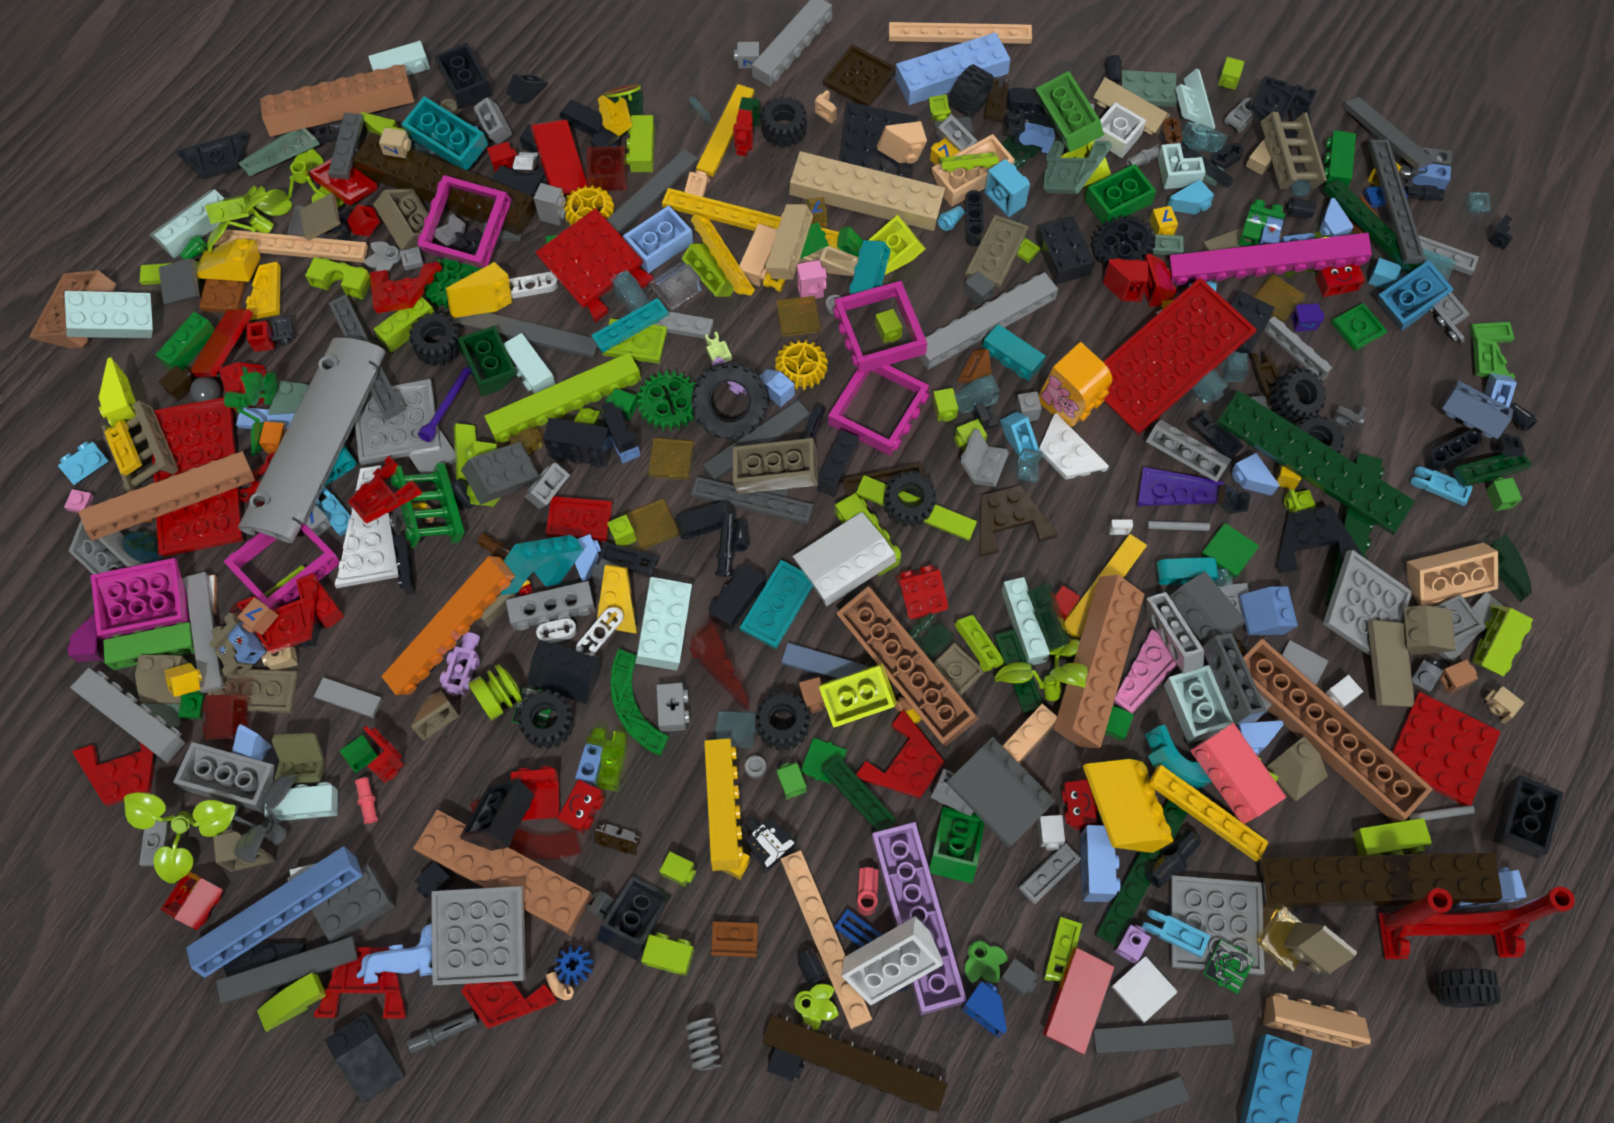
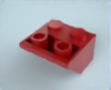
M1119 258L1109 259L1103 277V284L1121 301L1141 302L1148 284V261L1122 260Z

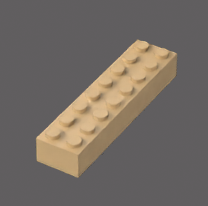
M800 151L790 181L789 195L816 202L820 201V203L887 220H892L898 215L907 225L934 231L945 187Z

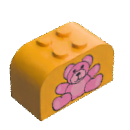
M1080 342L1052 368L1039 394L1040 404L1051 414L1057 413L1070 427H1073L1080 420H1086L1091 414L1090 411L1093 408L1097 409L1104 402V398L1109 394L1108 388L1112 383V375L1107 366Z

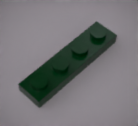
M1525 454L1522 457L1498 455L1458 466L1453 470V473L1464 488L1529 470L1532 464Z
M1015 629L994 636L998 651L1003 657L1004 666L1014 662L1027 663ZM1033 676L1030 680L1023 683H1011L1023 715L1036 711L1043 704Z
M838 755L821 770L876 832L889 829L897 821Z

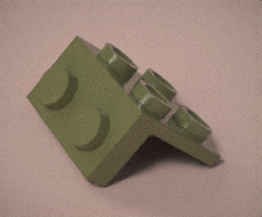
M278 734L273 736L272 742L279 759L275 781L289 775L298 776L293 783L321 781L326 762L316 734Z

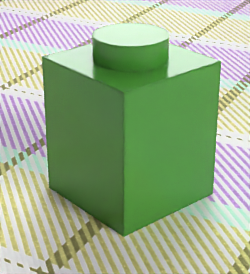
M1497 478L1486 489L1494 511L1514 508L1522 500L1513 478Z
M786 763L780 766V769L777 770V777L786 800L806 793V785L798 764Z

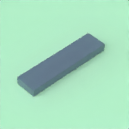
M787 643L781 662L782 665L834 680L869 667Z

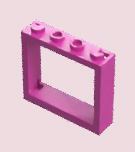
M443 175L442 180L438 183L436 196L431 201V209L429 215L425 218L423 231L418 236V246L426 253L479 268L488 266L512 201L506 192ZM452 187L496 199L476 255L431 243Z
M901 281L834 299L835 308H832L834 318L839 320L838 328L840 334L846 338L844 340L846 349L851 351L852 364L857 366L859 373L927 353V341ZM895 297L913 342L863 356L845 311Z
M889 365L859 373L857 369L829 413L828 425L858 436L860 441L891 456L894 450L900 448L903 435L909 433L912 420L918 418L922 404L925 405L930 396L928 393L929 385ZM871 371L917 393L890 439L843 417Z
M301 524L300 530L324 554L268 598L239 568L277 540L276 538L259 533L224 560V563L260 602L271 610L292 603L300 597L296 583L297 579L314 573L318 577V581H320L340 563L335 553L306 524Z

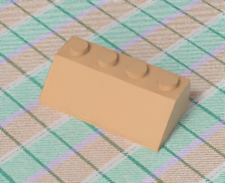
M993 134L954 155L995 152L998 155L999 163L1006 159L1010 164L1014 165L1015 160ZM937 164L932 167V173L937 186L945 187L943 197L953 207L965 200L966 194L969 191L977 190L980 192L985 189L988 170L992 167L975 166L974 169L970 170L963 169L962 167L948 172L945 169L942 170L940 165Z
M1480 543L1407 561V581L1418 606L1440 604L1459 594L1464 598L1498 589V551L1485 543Z
M1279 993L1266 998L1264 1027L1354 1049L1370 1044L1371 1039L1366 1019L1359 1017L1357 1012L1343 1010L1342 1013L1334 1011L1335 1007L1329 1005L1317 1007L1311 1005V1001L1304 999L1293 1001L1289 1000L1287 995Z

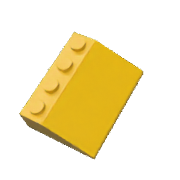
M1125 759L1083 765L1113 848L1154 853L1173 842L1171 829L1164 818L1163 808L1158 802L1155 794L1156 791L1148 785L1150 782L1148 769L1143 761Z

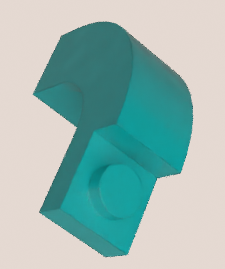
M1165 725L1158 726L1145 734L1153 752L1148 757L1155 769L1160 765L1164 766L1196 790L1212 783L1199 762H1191L1177 751Z

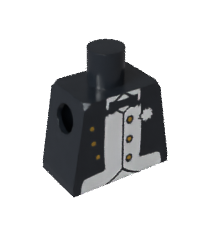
M752 817L744 825L751 833L746 839V843L765 873L797 846L796 839L770 819L761 825Z

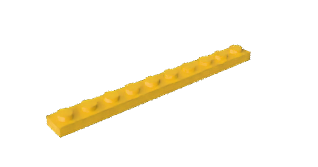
M671 188L667 189L662 201V207L664 208L670 206L675 211L691 215L696 214L710 220L752 231L756 230L758 224L777 229L781 222V217ZM821 227L822 231L826 233L825 238L829 246L840 250L837 247L839 232Z

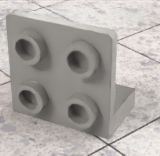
M974 429L968 439L965 453L961 456V464L973 484L996 487L1009 453L1004 448L988 447L980 431Z

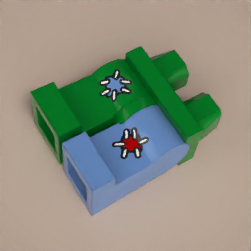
M1256 199L1246 216L1238 245L1248 247L1256 246L1257 243L1258 245H1263V243H1279V236L1285 216L1283 206L1275 204L1272 205L1271 209L1264 208V201ZM1244 238L1252 239L1254 241L1247 242L1244 240Z

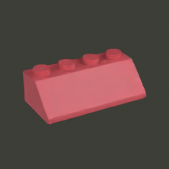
M1234 723L1203 740L1190 750L1243 824L1260 816L1286 798V795Z

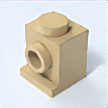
M295 646L273 654L264 647L266 652L262 656V661L271 670H281L298 665Z
M1504 686L1497 691L1492 689L1484 698L1487 700L1485 705L1489 707L1492 713L1502 717L1500 722L1503 724L1512 719L1524 704L1522 700Z

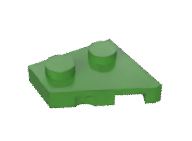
M1477 338L1473 342L1475 376L1489 378L1490 373L1510 376L1515 379L1514 374H1509L1505 364L1507 361L1501 354L1496 341Z

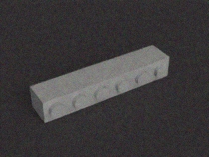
M810 0L752 64V76L769 87L774 82H777L781 74L790 67L792 61L800 56L802 50L810 45L812 39L821 32L823 26L831 21L833 16L832 4L824 0Z
M88 668L70 688L168 763L186 744L180 738L182 733L173 726L168 729L165 726L167 722L160 716L152 717L150 714L153 711L143 703L140 706L135 704L138 701L128 692L125 695L122 694L123 688L114 681L109 684L107 682L109 678L98 670L95 673Z

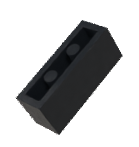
M840 430L818 476L817 491L836 497L843 478H845L859 448L858 436Z
M745 563L741 568L736 569L732 576L733 580L730 584L724 585L720 592L721 596L718 600H713L708 608L710 619L730 632L766 584L765 575Z

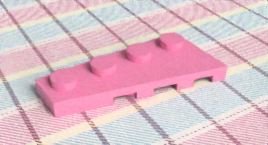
M1151 629L1146 642L1143 644L1136 661H1134L1128 676L1125 678L1114 700L1116 705L1131 714L1177 666L1162 639L1153 629Z

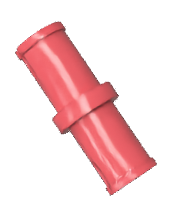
M360 778L355 781L359 797L357 803L361 806L364 824H370L378 821L374 806L376 800L375 796H372L369 778Z

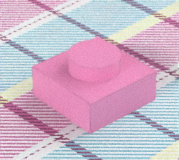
M72 489L64 508L67 511L78 513V511L91 505L94 496L88 492Z

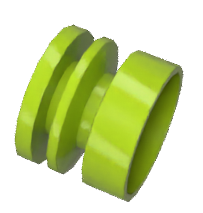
M500 664L494 666L499 674L495 677L490 669L487 671L490 679L487 683L480 676L467 683L491 721L503 714V709L500 705L502 702H505L508 707L512 708L514 706L509 700L510 697L513 696L518 704L523 701L517 684L509 672L503 669Z

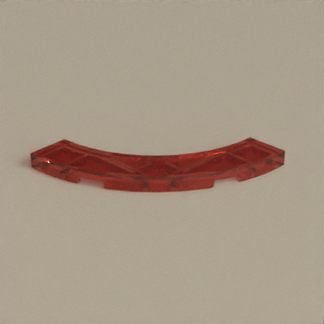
M480 800L470 804L472 812H474ZM517 829L512 837L511 844L508 846V848L534 859H562L582 853L574 831L557 836H539Z

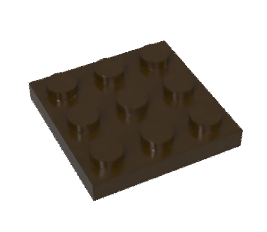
M852 44L823 79V85L858 104L871 106L895 76L896 67Z

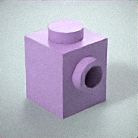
M1130 925L1114 952L1135 964L1140 959L1151 937L1147 935V931L1142 927Z

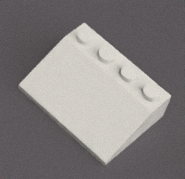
M862 512L793 556L826 607L896 562L893 550Z

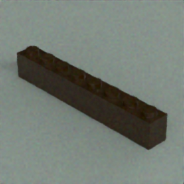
M778 1013L777 1017L771 1016L762 1041L763 1045L796 1055L806 1062L935 1113L940 1111L948 1086L947 1083L943 1082V1077L933 1073L929 1077L921 1073L922 1069L913 1065H909L906 1068L899 1065L900 1061L890 1056L883 1059L877 1056V1051L865 1047L864 1051L855 1048L856 1043L846 1039H843L842 1042L833 1039L835 1035L823 1030H821V1033L812 1031L813 1027L806 1023L800 1022L799 1025L791 1023V1018Z

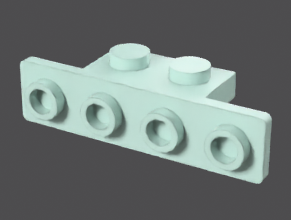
M1195 69L1184 78L1185 85L1180 84L1175 89L1181 108V115L1183 118L1196 123L1198 134L1203 138L1215 129V124L1200 70Z

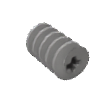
M714 1018L696 1020L686 1026V1030L693 1031L687 1036V1039L695 1041L689 1045V1049L696 1050L690 1055L691 1059L697 1060L691 1065L693 1069L701 1071L721 1067V1064L714 1063L715 1060L720 1058V1055L713 1054L718 1045L711 1044L713 1040L717 1039V1036L710 1035V1032L716 1028L715 1026L708 1025Z

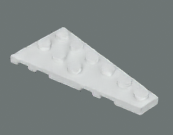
M381 465L360 469L356 491L364 483L368 484L373 479L374 475L372 473L377 468L381 470ZM352 508L343 545L342 559L339 563L338 577L335 581L336 588L397 578L399 576L392 528L389 523V512L366 524Z

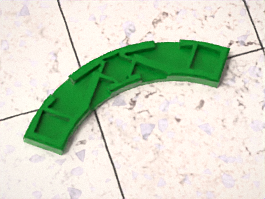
M618 648L611 670V695L615 711L629 735L643 748L661 757L669 736L654 728L640 713L634 699L632 686L636 655Z

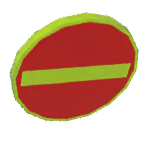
M641 85L621 86L607 91L605 95L606 97L618 96V100L622 99V95H628V99L632 100L631 93L640 90Z

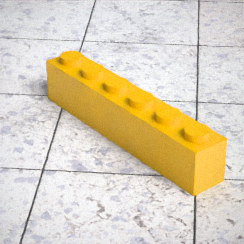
M731 739L705 741L710 852L713 871L740 869L739 860H743L742 846L738 847V840L742 839L741 826H737L736 819H741L740 805L735 806V799H739L738 785L734 786V779H738L737 766H733V760L737 759L736 746H731Z

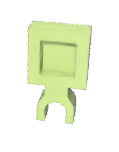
M714 332L715 339H709L708 335H705V341L709 345L707 346V353L712 363L717 357L726 362L732 360V355L726 342H719L717 332Z

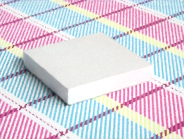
M1146 956L1112 986L1115 992L1143 1023L1177 993L1176 989Z

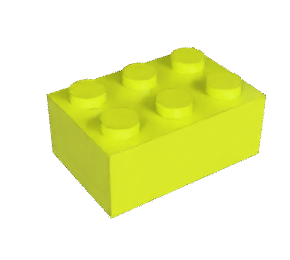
M883 663L819 686L833 728L893 708L897 704Z

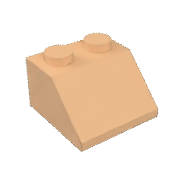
M921 121L885 126L877 144V149L899 163L911 164L918 161L927 142Z

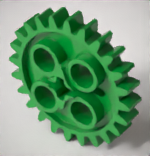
M438 258L437 262L440 263L442 269L440 272L436 271L433 275L434 280L432 283L426 284L423 288L427 299L430 298L431 303L436 302L438 307L444 304V307L447 309L449 304L446 288L479 271L481 268L456 260L444 258L442 261Z
M667 370L663 376L660 372H657V378L650 375L651 381L644 380L645 386H640V392L637 393V398L639 399L637 400V406H639V413H642V419H647L648 425L654 423V429H657L659 425L662 426V431L669 427L672 432L673 426L680 430V424L687 427V420L694 421L691 397L696 383H690V377L684 379L683 373L676 376L675 370L672 375H669ZM662 387H666L670 402H672V407L676 415L672 414L669 402L666 399V395ZM672 388H678L679 390H677V391H672L671 389H672ZM660 394L659 397H653L652 395ZM680 404L686 405L683 408L677 407ZM662 410L667 411L665 414H660L659 412Z

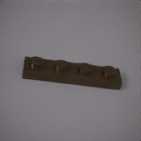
M917 463L843 478L846 498L857 492L864 475L888 485L889 481L891 482L895 475L898 477L901 472H904L905 475L908 471H913L914 475L919 472L921 473L920 477L924 478L922 464Z

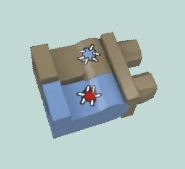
M228 613L224 617L226 626H217L211 631L214 639L209 644L212 648H215L216 655L224 665L222 669L224 676L242 678L253 666L252 664H255L263 656L266 650L255 631L250 633L242 627L244 622L238 618L239 615L236 613Z

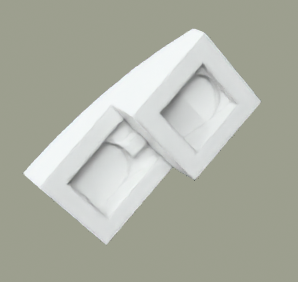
M520 152L519 156L515 157L513 169L534 170L539 160L538 153Z

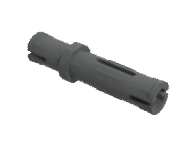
M474 1011L436 1028L432 1029L430 1027L426 1029V1032L407 1040L410 1052H416L429 1045L433 1047L437 1045L438 1041L477 1025V1017Z

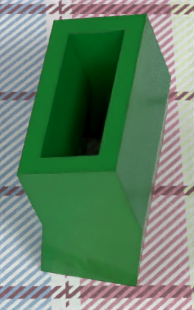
M851 227L841 228L837 238V247L843 252L859 257V249L862 246L863 240Z
M1113 706L1104 735L1119 741L1124 740L1134 714Z
M361 735L340 750L355 773L378 757L364 735Z

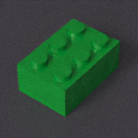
M1133 164L1089 186L1085 202L1101 223L1106 226L1105 221L1113 222L1112 217L1119 220L1120 215L1125 218L1128 214L1131 215L1151 205L1156 190L1137 165Z

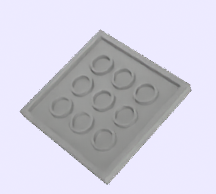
M431 379L392 386L404 412L388 420H385L370 391L355 421L358 456L361 465L384 461L388 456L395 459L441 450L438 425L435 428L436 436L432 442H425L418 436L420 428L429 424L436 413Z
M1354 550L1347 551L1323 625L1371 656L1368 621L1403 623L1405 617L1404 607H1408L1412 591Z
M1172 875L1170 877V916L1210 935V939L1201 958L1170 943L1171 968L1204 971L1219 940L1222 939L1234 947H1240L1241 951L1255 958L1248 974L1264 975L1262 883Z
M524 886L432 891L433 985L526 980Z

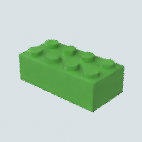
M1069 71L1036 88L1040 105L1070 153L1104 136L1099 117Z

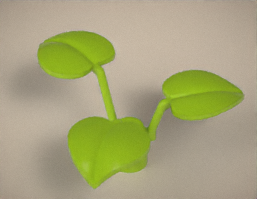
M313 148L298 154L290 166L292 176H290L288 195L279 189L270 190L267 192L269 197L260 201L256 208L270 216H281L289 212L292 208V203L289 199L292 197L294 181L300 184L309 183L313 191L316 192L311 198L312 203L330 194L331 192L323 186L319 190L316 189L308 175L310 170L324 163L322 157ZM335 196L338 208L344 204V201Z
M253 185L248 193H246L248 204L245 206L243 213L246 214L249 210L252 212L253 217L249 222L252 226L233 221L220 222L208 238L207 248L210 253H212L213 245L221 237L228 225L248 229L252 232L257 230L260 233H269L274 224L262 215H259L253 208L260 201L269 197L263 186L257 189Z
M1061 638L1047 643L1049 653L1056 655L1055 669L1044 678L1043 682L1037 672L1031 670V664L1025 662H1014L1004 666L997 673L995 682L1023 683L1034 676L1039 683V688H1044L1045 699L1048 701H1056L1062 697L1060 682L1085 688L1088 675L1085 665L1068 663L1063 667H1059L1060 656L1071 657L1075 655L1080 641L1078 639Z
M135 792L124 797L126 818L133 827L149 829L154 826L156 820L159 822L171 821V828L177 833L172 848L168 846L160 847L153 859L154 868L159 877L170 884H174L186 876L192 869L194 862L193 856L188 849L177 848L182 833L186 832L192 824L194 827L199 826V831L203 836H217L228 828L236 810V806L233 804L211 799L200 802L193 811V817L187 811H180L175 816L160 817L165 812L166 805L158 796Z

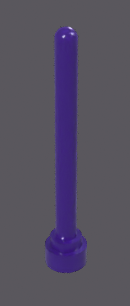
M467 367L462 370L429 424L420 428L418 436L423 441L432 442L436 436V426L470 374Z

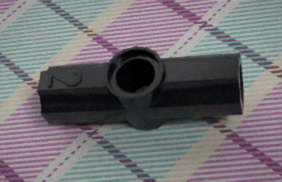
M1187 829L1175 843L1163 847L1160 851L1162 857L1145 875L1148 882L1154 887L1161 888L1173 874L1184 871L1187 867L1186 860L1202 842L1200 836L1193 830Z

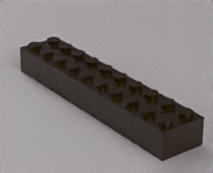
M372 132L352 159L355 168L368 178L395 189H413L420 199L429 203L435 198L438 183L442 180L443 175L506 192L512 201L501 229L517 236L520 233L521 235L523 234L537 212L533 196L412 148L410 151H407L405 158L383 155L379 144L381 136ZM452 187L444 209L484 224V222L488 223L496 199Z
M1495 852L1262 858L1258 863L1259 880L1262 883L1263 908L1409 905L1425 897L1429 891L1435 888H1442L1449 892L1453 904L1495 903L1503 898Z

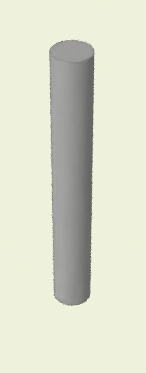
M1148 521L1147 529L1209 531L1210 523Z
M1473 805L1412 813L1407 817V820L1424 818L1426 821L1474 814L1475 810Z

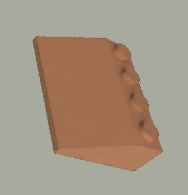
M98 270L64 273L29 337L70 349L83 348L88 342V337H67L65 291L114 292L113 289L116 283Z

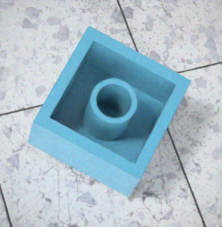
M1004 159L988 170L984 193L1010 217L1026 206L1030 183L1025 176H1022L1013 164Z

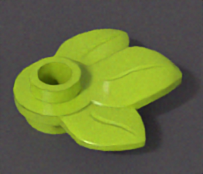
M816 984L810 991H801L795 997L794 1005L796 1010L802 1014L803 1022L811 1025L813 1030H819L821 1020H832L839 1015L836 1006L829 1000L834 992V987L830 985ZM804 999L810 1000V1005L808 1007L802 1006V1001Z

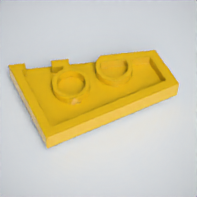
M278 262L259 265L252 283L253 290L251 296H248L245 302L247 304L246 309L253 313L250 320L280 315L281 266Z
M606 564L597 620L608 608L618 607L622 610L624 619L616 630L637 634L638 628L635 622V610L631 599L628 570L626 567ZM617 612L609 613L611 618L607 622L602 620V623L609 625L611 621H617Z

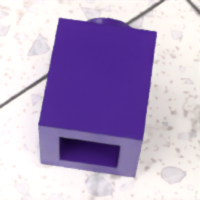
M1319 303L1295 306L1291 313L1294 332L1314 331L1319 328L1324 320V313L1320 310Z

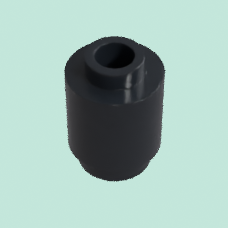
M1293 197L1291 201L1288 200L1285 211L1288 212L1290 217L1308 219L1314 216L1316 204L1312 203L1311 200Z
M808 949L797 956V964L806 983L816 985L825 980L824 976L827 974V971L818 953H815L813 949Z

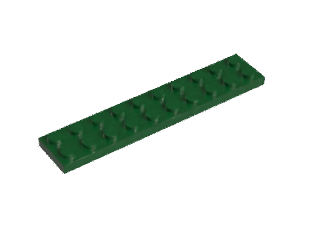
M1239 390L1216 422L1220 427L1392 535L1397 532L1415 502L1412 498Z

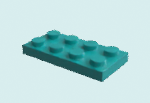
M780 560L741 624L740 631L777 649L813 589L812 584L803 571Z

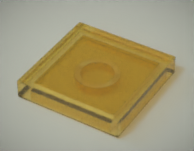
M1273 274L1255 295V298L1274 306L1275 309L1271 317L1275 316L1284 323L1291 315L1295 306L1299 305L1306 295Z
M815 296L777 300L782 337L820 332Z
M654 438L648 473L649 477L689 480L694 446L693 441Z
M664 499L626 513L641 551L679 536V532Z
M1278 906L1257 944L1287 970L1294 971L1300 960L1291 956V951L1284 946V943L1295 923L1302 922L1284 906Z

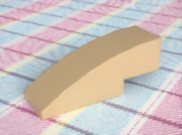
M1266 139L1255 149L1246 164V167L1260 175H1263L1265 170L1272 164Z
M827 246L800 259L798 264L820 260L821 267H825L826 273L854 276V268L858 263L859 257Z

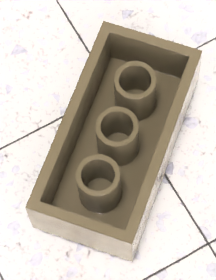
M813 438L733 447V484L738 494L818 486V455Z

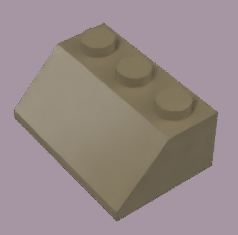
M413 189L384 190L373 205L401 250L419 247L418 236L423 231L425 218L429 215Z

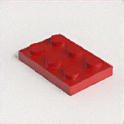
M332 159L309 171L311 179L349 206L377 190V183L353 166L349 179L330 178L328 171Z
M553 496L545 534L547 537L572 535L576 539L590 534L593 541L607 542L609 534L607 523L611 521L613 503L612 501Z

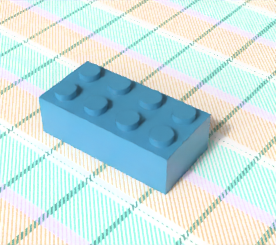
M1269 1034L1260 1036L1239 1123H1297L1313 1050Z

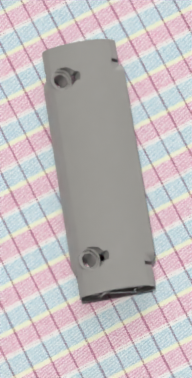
M332 339L324 357L319 361V367L255 494L250 498V504L238 526L241 531L250 535H256L258 531L287 543L294 542L301 524L307 522L378 375V367L386 353L384 349L358 339ZM326 366H332V368L328 370L324 369V367ZM259 501L265 502L261 507L255 506Z

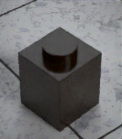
M175 366L158 382L166 392L179 402L190 392L193 376L186 369L182 371L179 367Z

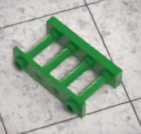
M437 463L431 474L403 476L401 466H397L394 474L391 476V483L396 488V492L411 480L414 483L432 482L436 486V491L423 492L416 498L401 505L406 525V538L410 540L411 546L416 547L420 537L443 534L450 536L451 543H460L465 532L445 463ZM437 499L441 504L439 509L413 511L411 501ZM445 518L446 526L418 529L416 519Z

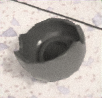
M201 377L194 380L191 384L190 396L193 403L221 397L222 389L220 384L212 377Z

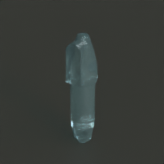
M690 97L689 101L704 120L711 122L712 119L708 111L703 108L697 99Z

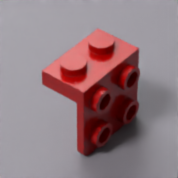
M927 564L921 566L920 570L913 572L912 570H904L900 572V575L895 576L897 585L901 587L907 615L910 619L948 609L941 572L937 567Z
M365 725L363 729L384 750L368 767L384 783L391 781L404 766L400 761L402 756L374 727L370 730Z
M543 766L539 770L519 768L517 772H511V780L519 779L535 795L530 803V808L526 811L521 821L558 818L560 814L559 775L556 769H552L550 766Z

